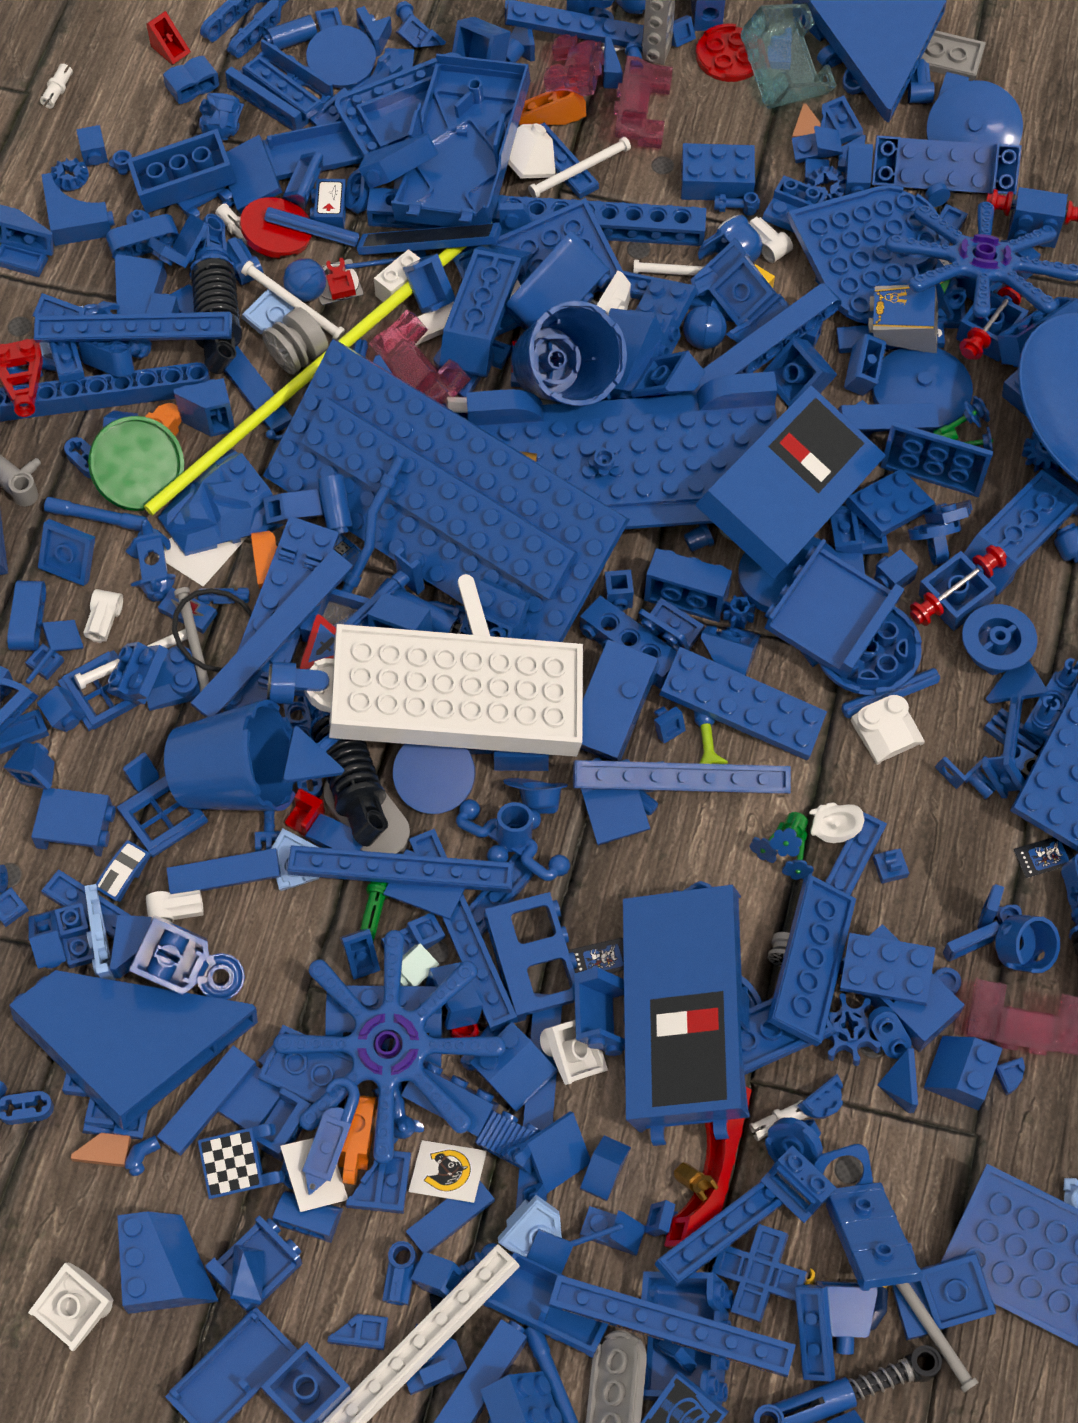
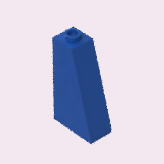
M116 254V301L120 305V308L117 309V314H145L147 312L152 293L162 294L166 282L167 273L163 261Z

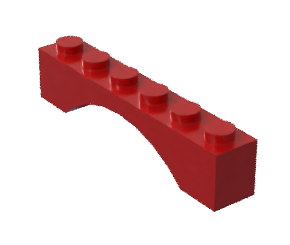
M746 1087L747 1102L749 1108V1099L752 1089ZM745 1118L728 1120L727 1133L729 1139L716 1140L713 1132V1122L705 1123L707 1150L703 1174L710 1175L718 1185V1189H706L704 1191L707 1197L705 1201L700 1200L696 1193L693 1194L683 1209L672 1217L664 1247L672 1249L722 1211L725 1196L729 1189L728 1184L732 1168L735 1164V1156L739 1140L742 1136Z

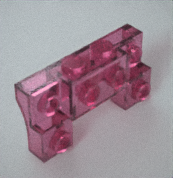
M568 34L555 38L552 46L554 61L566 60L565 66L555 64L546 68L544 75L546 92L566 90L578 93L581 96L594 95L598 76L602 75L601 65H604L602 42L588 40L578 43L577 36H570Z
M627 56L623 83H618L617 97H620V101H615L614 115H617L615 137L638 140V146L662 148L665 121L647 119L651 93L670 94L673 67L655 65L639 57Z
M406 310L393 325L377 334L369 344L378 355L380 354L393 375L442 404L449 395L455 397L471 378L457 362L451 359L439 371L415 345L428 329L413 312Z
M976 978L965 1033L967 1036L995 1040L1001 1043L1000 1047L1010 1050H1018V1046L1029 1047L1030 1053L1047 1055V1051L1078 1055V997L1062 993L1059 1016L1004 1006L1007 984Z

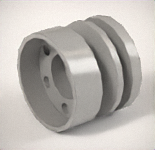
M296 307L286 314L282 319L283 323L275 322L272 327H268L262 333L263 341L269 353L277 364L289 374H296L301 367L307 366L308 359L315 360L328 349V341L320 325L301 307Z

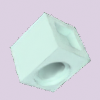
M421 944L414 945L403 956L400 986H418L428 976L430 968L439 965Z

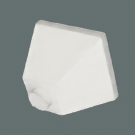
M522 124L517 128L508 165L520 178H550L555 175L553 139L540 124Z

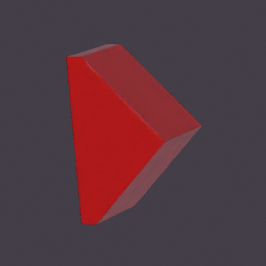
M166 11L146 23L151 47L170 64H175L191 52Z

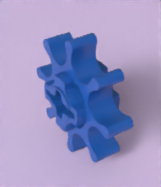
M841 993L839 995L841 1009L837 1012H829L828 1019L836 1030L834 1035L826 1038L834 1044L828 1051V1060L833 1061L839 1051L846 1050L852 1054L853 1065L858 1066L860 1064V1056L857 1051L861 1047H869L875 1053H879L881 1049V1043L873 1040L869 1035L872 1030L869 1027L868 1018L865 1016V1012L870 1009L871 1000L865 998L860 1008L853 1009L847 1005L846 995ZM846 1021H848L850 1029L854 1031L853 1038L850 1037L848 1029L845 1028Z

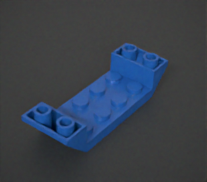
M876 135L872 185L929 189L934 184L943 183L949 191L992 194L993 189H997L998 194H1008L1011 191L1013 195H1016L1022 145L983 144Z
M481 245L474 249L443 330L440 368L488 377L495 358L492 345L506 310V304L510 299L518 275L526 274L532 258V252L496 245Z
M1054 468L1042 469L975 536L964 552L972 563L974 556L980 555L983 557L986 555V547L989 545L999 546L1006 553V566L1002 569L998 567L992 569L993 576L989 578L997 587L996 597L1013 581L1017 569L1072 514L1078 515V486Z

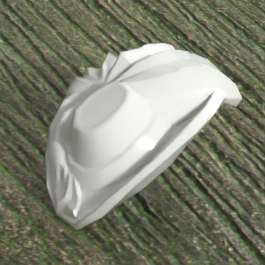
M833 802L820 805L809 812V814L814 815L813 825L810 829L811 835H816L829 843H839L854 838L862 830L864 824L863 811L856 805L847 804L839 806Z

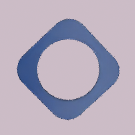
M853 1144L821 1154L813 1163V1166L823 1174L827 1165L834 1159L846 1155L854 1156L863 1165L862 1176L855 1186L873 1183L869 1153L866 1147L861 1144Z

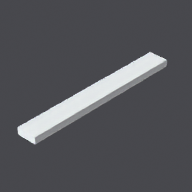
M497 1244L322 1423H367L520 1267L517 1261Z

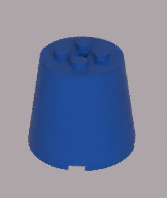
M569 301L552 307L534 322L515 343L512 352V369L517 382L525 391L536 395L539 399L571 406H585L599 402L607 397L614 387L619 384L625 371L627 348L619 325L614 323L605 313L604 309L589 302Z
M261 700L174 728L166 741L164 768L169 789L175 800L187 809L282 811L288 808L295 797V793L292 791L293 782L283 783L282 777L293 729L289 719L282 717L278 712L280 706L271 700Z

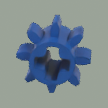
M734 595L731 603L725 601L723 620H728L731 628L741 627L745 629L747 621L750 623L754 622L755 604H750L747 600L748 597H736Z

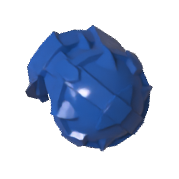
M208 93L207 99H203L199 106L202 116L199 118L201 131L206 133L218 128L222 141L228 140L230 136H234L239 130V120L244 104L240 103L239 99L233 95Z

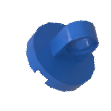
M960 520L947 524L927 523L915 526L914 529H908L910 540H927L931 562L933 565H939L949 560L946 535L961 531Z
M784 1117L775 1121L768 1130L765 1145L768 1154L775 1163L792 1145L812 1165L815 1159L823 1154V1146L819 1138L821 1131L814 1119L801 1121L793 1117Z

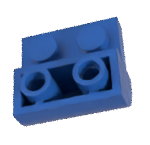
M783 176L774 191L773 199L763 214V220L794 232L786 217L788 211L826 201L828 192Z
M486 579L480 580L477 592L490 636L520 639L528 623L524 619L530 599ZM465 613L460 631L467 635H472L467 614Z
M140 642L126 644L118 655L120 661L117 668L109 676V686L106 692L125 701L144 705L168 649L161 645L147 647Z

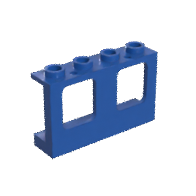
M264 39L261 40L262 52L258 55L285 72L288 77L299 85L306 86L320 95L323 105L334 96L333 85L327 78H322L310 67H305L296 61L293 56L279 50L276 45L270 44ZM231 66L225 71L227 87L290 130L303 129L310 122L309 119L305 120L299 110L243 74L242 69L238 71Z
M550 892L484 910V922L504 988L517 1015V1022L525 1021L529 1014L575 1002L574 969H577V962L574 953L568 952L566 945L569 942L568 933L565 926H560L558 917L561 916L560 907L557 900H552ZM545 906L554 936L526 944L519 943L511 916L515 913ZM562 959L571 989L543 997H536L527 969L530 966Z

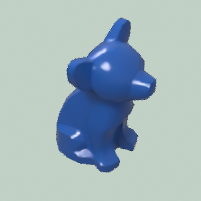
M401 1083L397 1085L394 1092V1144L398 1139H406L411 1137L414 1132L420 1133L425 1129L421 1122L413 1120L406 1115L404 1099L401 1096L403 1093ZM376 1088V1089L372 1090V1092L375 1093V1095H376V1097H377V1099H378V1097H379V1089Z

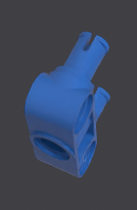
M1069 658L1065 661L1062 671H1055L1046 686L1049 695L1039 698L1025 722L1023 730L1046 741L1077 681L1078 661L1074 667L1072 665L1075 659Z

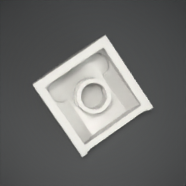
M616 272L597 303V306L604 309L608 316L611 308L628 309L631 283L622 272Z
M890 695L867 705L851 718L852 725L877 765L917 745L921 746L925 742L908 712L909 706L907 701L898 695Z
M575 1020L561 1023L542 1031L540 1036L541 1048L545 1054L554 1058L565 1085L608 1071L602 1050L589 1048L587 1044L576 1040Z
M64 1263L28 1313L35 1316L65 1342L71 1351H75L98 1321L109 1314L114 1300L110 1293L85 1271L71 1263Z

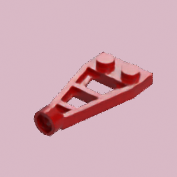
M34 339L0 344V383L13 403L15 413L20 417H28L35 412V400L43 357L40 343L35 342ZM29 364L28 371L9 374L7 370L10 367ZM29 382V388L14 390L13 385ZM23 403H27V404H28L27 406H24V407H23V406H20V404H23Z

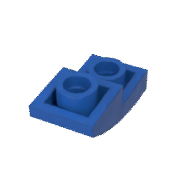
M319 814L305 835L307 839L322 848L361 851L363 848L354 839L351 827L323 814Z
M83 903L56 909L55 915L69 968L92 963V959H95L93 948L90 949L88 944L87 932L90 931Z

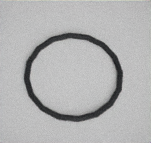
M214 588L197 590L180 601L173 613L172 632L177 647L190 662L204 670L220 672L221 667L202 663L192 657L182 645L177 630L178 615L187 602L196 596L211 593L227 596L237 602L250 617L252 610L242 599L228 591Z

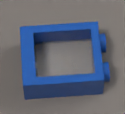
M334 589L301 625L302 641L308 642L316 615L320 614L336 628L337 624L346 622L370 599ZM368 618L364 620L359 626L369 627Z

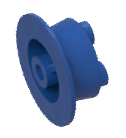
M990 604L978 608L969 615L963 626L962 640L967 653L971 656L974 663L983 670H986L990 675H997L1017 669L1025 665L1032 658L1037 647V632L1031 620L1018 609L1003 604Z

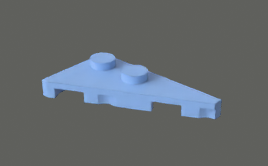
M87 885L84 887L91 931L87 932V939L90 949L93 948L95 959H92L95 976L115 980L110 971L111 955L97 885Z

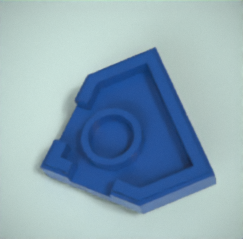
M449 1338L406 1382L410 1395L468 1371L457 1341Z

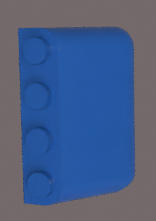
M571 231L511 296L506 304L507 314L523 329L527 330L546 311L556 305L569 301L590 303L594 297L592 293L598 287L602 289L610 280V269L574 231Z

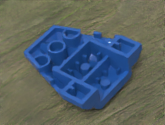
M233 449L226 452L184 488L158 516L159 522L185 556L215 549L217 544L232 541L233 544L241 542L240 538L251 536V533L273 532L284 525L267 524L263 498L273 496V494L245 456Z

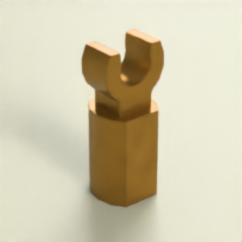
M682 1162L674 1170L675 1179L696 1193L700 1200L705 1201L707 1199L704 1194L706 1189H718V1185L710 1175H704L688 1163Z

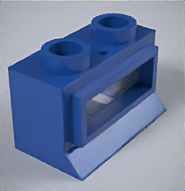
M793 1145L760 1180L803 1223L824 1204L836 1189Z

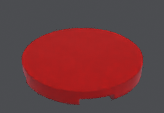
M720 24L709 28L704 32V35L696 45V61L704 73L720 81L738 82L754 76L761 69L764 62L765 46L762 39L753 30L748 31L744 28L736 27V24Z
M266 197L254 200L244 208L240 218L239 229L247 240V244L255 251L265 256L280 258V256L298 255L308 247L312 234L265 221V213L268 207L309 218L306 212L298 205L285 199Z

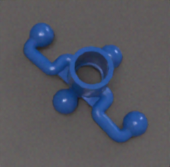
M472 799L461 803L459 814L456 817L457 826L476 837L483 838L489 836L498 842V845L489 848L487 852L488 861L507 862L509 858L508 852H514L521 856V862L527 869L544 881H551L557 876H564L568 873L570 869L569 859L561 854L555 855L550 859L548 870L532 859L538 850L537 843L532 839V830L539 827L541 823V816L537 810L530 809L522 803L511 802L500 808L497 813V819H490L481 827L471 822V820L478 818L481 812L479 804Z

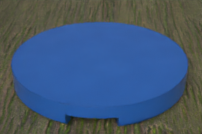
M346 25L331 26L318 32L309 42L306 52L307 66L322 78H327L333 87L340 88V90L343 88L352 89L371 76L376 63V51L371 39L361 30Z
M404 744L399 750L393 765V780L399 796L413 809L427 814H441L455 809L467 799L475 782V763L467 748Z

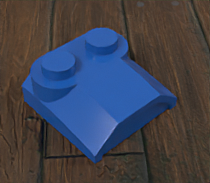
M177 646L169 649L147 698L149 711L193 701L201 692L194 663L190 662ZM186 648L187 651H188V652L191 654V656H192V653H191L190 648H189V649Z

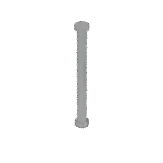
M188 587L178 588L174 591L175 598L179 600V603L191 594ZM189 601L184 605L181 612L192 657L205 664ZM194 664L200 691H202L209 683L207 670Z
M909 1283L897 1284V1288L962 1384L960 1388L963 1393L977 1385L979 1382L976 1378L972 1379Z

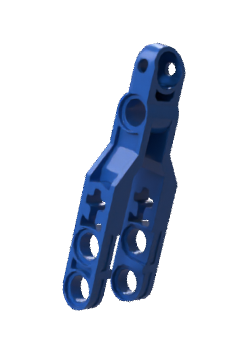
M227 0L203 22L200 34L210 42H215L255 4L260 2L267 3L253 16L251 22L243 29L240 28L238 30V33L232 38L226 49L231 55L241 58L266 35V29L275 27L280 22L282 6L289 0Z

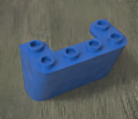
M643 1271L642 1300L732 1326L729 1320V1309L732 1308L734 1302L733 1291L729 1290L727 1284L714 1272H695L674 1288L661 1272ZM648 1336L643 1400L657 1401L671 1379L679 1371L720 1405L727 1401L728 1387L724 1382L725 1370L729 1369L730 1360L681 1346L697 1364L691 1373H687L679 1367L674 1358L669 1355L666 1357L658 1349L659 1339Z

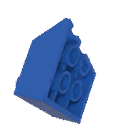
M149 1211L117 1215L122 1306L128 1314L219 1302L182 1215Z

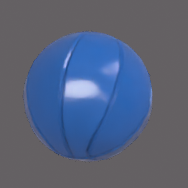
M312 259L295 260L285 270L283 276L284 288L302 302L314 301L322 295L326 287L325 271L319 263Z
M707 305L692 309L687 314L683 323V332L686 340L695 348L702 350L718 346L724 339L727 331V324L723 314L718 309Z

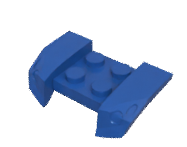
M734 238L691 279V283L696 286V297L707 296L712 293L737 325L726 335L739 343L790 305L781 294L775 292L749 259L751 256L739 241Z

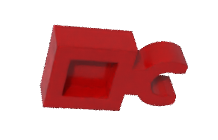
M339 258L340 265L338 267L331 266L330 261L326 262L329 274L326 275L332 300L356 295L350 270L345 271V261L343 258Z

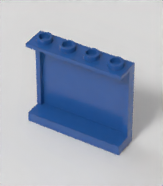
M823 539L818 547L813 545L805 557L808 560L805 566L800 564L792 575V578L795 580L791 586L786 584L778 596L781 598L778 605L773 603L765 614V617L768 618L765 629L847 679L905 589L895 584L892 590L878 583L823 549L826 540Z

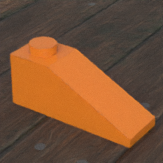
M569 82L525 100L519 125L542 124L544 122L546 125H566L573 121H579L581 118L586 117V101L575 82Z

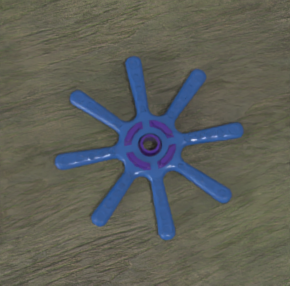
M981 202L978 205V234L974 235V237L963 235L961 231L948 224L946 220H943L939 214L933 212L928 206H918L914 210V215L920 223L937 232L953 244L952 246L948 244L939 245L936 242L929 243L925 240L918 241L914 238H902L899 235L889 236L885 241L886 248L893 253L928 256L952 263L910 278L908 281L909 288L914 292H923L941 282L958 276L975 280L973 314L977 318H985L991 312L990 282H1000L1008 285L1040 312L1048 314L1057 307L1056 301L1051 296L1043 293L1041 289L1034 287L1032 283L1024 280L1023 277L1018 276L1017 272L1045 275L1072 282L1078 280V265L1076 264L1068 265L1047 260H1032L1015 255L1031 247L1051 242L1057 235L1053 227L1045 225L1016 239H1011L1009 242H1000L999 238L991 236L994 206L990 202Z
M397 930L389 931L384 938V1000L382 1005L375 1010H368L363 1007L324 960H315L309 966L310 976L353 1017L355 1029L352 1034L346 1037L279 1034L275 1037L273 1043L275 1051L280 1054L347 1053L353 1059V1067L343 1078L352 1080L357 1086L367 1080L377 1084L379 1097L373 1157L380 1164L389 1163L394 1156V1092L397 1085L403 1081L414 1083L456 1133H465L471 1127L472 1121L470 1116L423 1070L424 1060L429 1055L451 1054L499 1057L505 1052L506 1048L505 1042L501 1037L432 1038L425 1031L427 1020L477 976V967L470 961L462 962L418 1008L409 1011L401 1007L399 993L404 935ZM389 1038L395 1039L396 1044L391 1051L385 1052L382 1050V1044L385 1040ZM336 1086L331 1093L322 1095L300 1115L299 1122L301 1127L307 1131L317 1128L323 1113L327 1109L336 1108L349 1095L347 1088Z

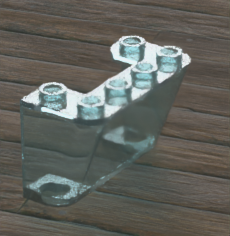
M808 3L761 5L741 31V40L744 43L748 60L755 75V81L761 92L762 101L769 109L827 95L836 87L830 65H825L816 74L804 40L805 34L815 24ZM803 14L805 15V18H806V22H805V25H804V26L802 25V16H803ZM824 76L827 77V82H823Z

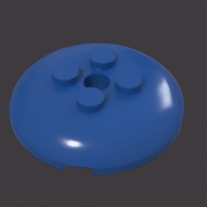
M894 607L867 648L872 652H864L847 679L823 664H819L824 673L835 684L847 691L860 695H882L902 687L913 677L921 661L922 641L913 621L902 610Z

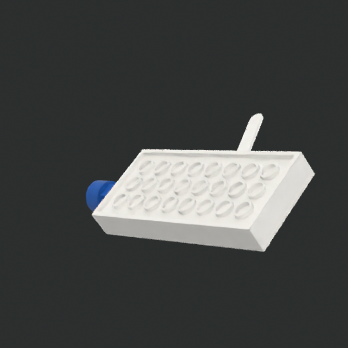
M465 574L459 577L458 587L472 635L337 624L334 640V659L323 658L315 661L309 670L296 669V663L272 661V664H269L267 700L277 704L293 705L294 696H306L314 707L330 713L329 738L577 757L582 745L583 644L491 637L474 579L470 575Z

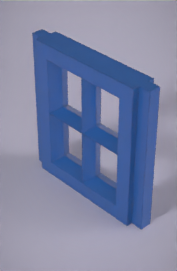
M114 650L106 652L58 680L60 687L71 691L85 712L86 716L81 720L88 731L95 730L140 705L124 700L114 706L105 692L109 684L102 687L98 680L93 681L98 690L87 696L83 695L76 684L74 675L78 673L81 675L118 659V655ZM101 694L110 709L96 715L88 700Z
M166 776L116 807L144 848L152 854V858L208 822L201 809H188L191 816L175 826L166 815L181 805L176 802L163 811L155 801L170 791ZM151 803L158 815L141 825L133 814ZM162 818L169 830L151 840L144 829Z

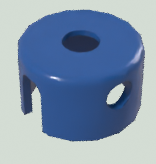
M1012 915L1000 925L995 938V949L999 960L1005 967L1013 971L1043 973L1050 969L1057 960L1060 951V937L1055 925L1045 917ZM1020 938H1022V946H1021V948H1020ZM1045 952L1044 958L1036 961L1040 953Z

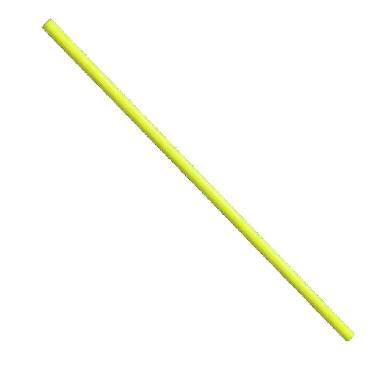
M466 247L446 248L438 255L442 266L447 265ZM407 281L338 341L347 347H351L413 294L409 282ZM326 351L145 504V510L153 516L310 382Z

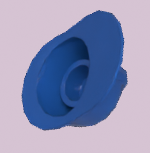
M508 778L503 780L504 784L519 788L523 804L530 809L537 810L540 814L556 813L559 808L561 788L568 786L565 783H547L525 778Z

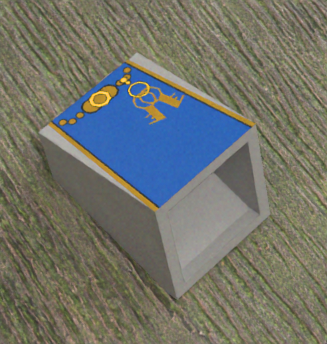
M909 285L875 286V294L870 296V311H874L873 318H869V333H873L874 337L886 341L887 345L937 353L938 301L936 285L923 292H914L909 288Z

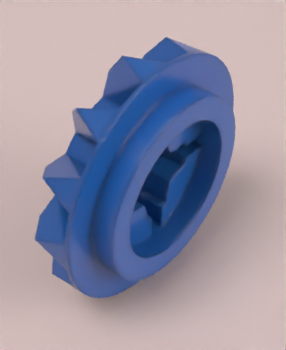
M66 157L64 162L57 161L56 166L51 167L53 181L61 190H76L82 187L89 178L88 168L84 162H79L77 158L69 160ZM65 171L73 172L74 177L70 174L65 175Z
M821 166L811 173L807 182L810 186L828 192L825 187L819 186L823 183L824 176L828 182L834 183L830 186L826 201L843 195L845 179L841 171L834 169L833 166Z

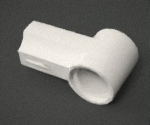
M755 217L750 221L749 224L759 233L762 239L763 246L761 252L768 262L774 263L793 250V243L786 233H777L761 217Z
M99 589L93 591L90 602L91 612L84 630L86 638L97 643L107 641L114 618L118 617L122 610V594Z
M200 890L177 894L157 891L146 896L147 915L152 917V919L156 915L173 923L174 920L204 915Z

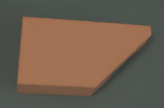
M803 103L792 138L815 133L814 126L821 127V123L807 104Z
M100 1133L72 1153L70 1159L74 1162L125 1167L131 1137Z

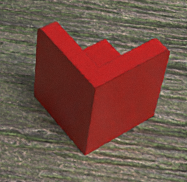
M300 788L294 797L296 806L286 819L285 825L305 836L319 814L324 815L325 808L323 800Z

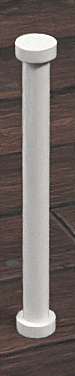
M622 137L616 144L537 185H529L530 195L533 198H538L540 193L621 151L626 152L630 150L629 140L626 137Z
M634 260L633 273L695 276L703 266L642 263L639 260Z
M248 261L241 270L242 274L251 276L292 307H301L306 310L321 328L333 336L334 340L338 341L343 336L344 328L335 326L255 268L254 263Z
M186 629L178 632L181 642L188 639ZM174 635L167 636L147 645V647L161 645L169 648L176 645ZM116 659L82 675L80 673L74 675L79 689L82 690L86 688L87 684L111 674L117 668L120 660Z

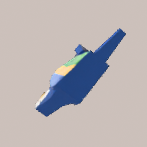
M938 259L935 269L952 263ZM956 277L936 285L938 309L941 307L949 319H953L954 316L952 309H959L967 296L965 288L959 287Z

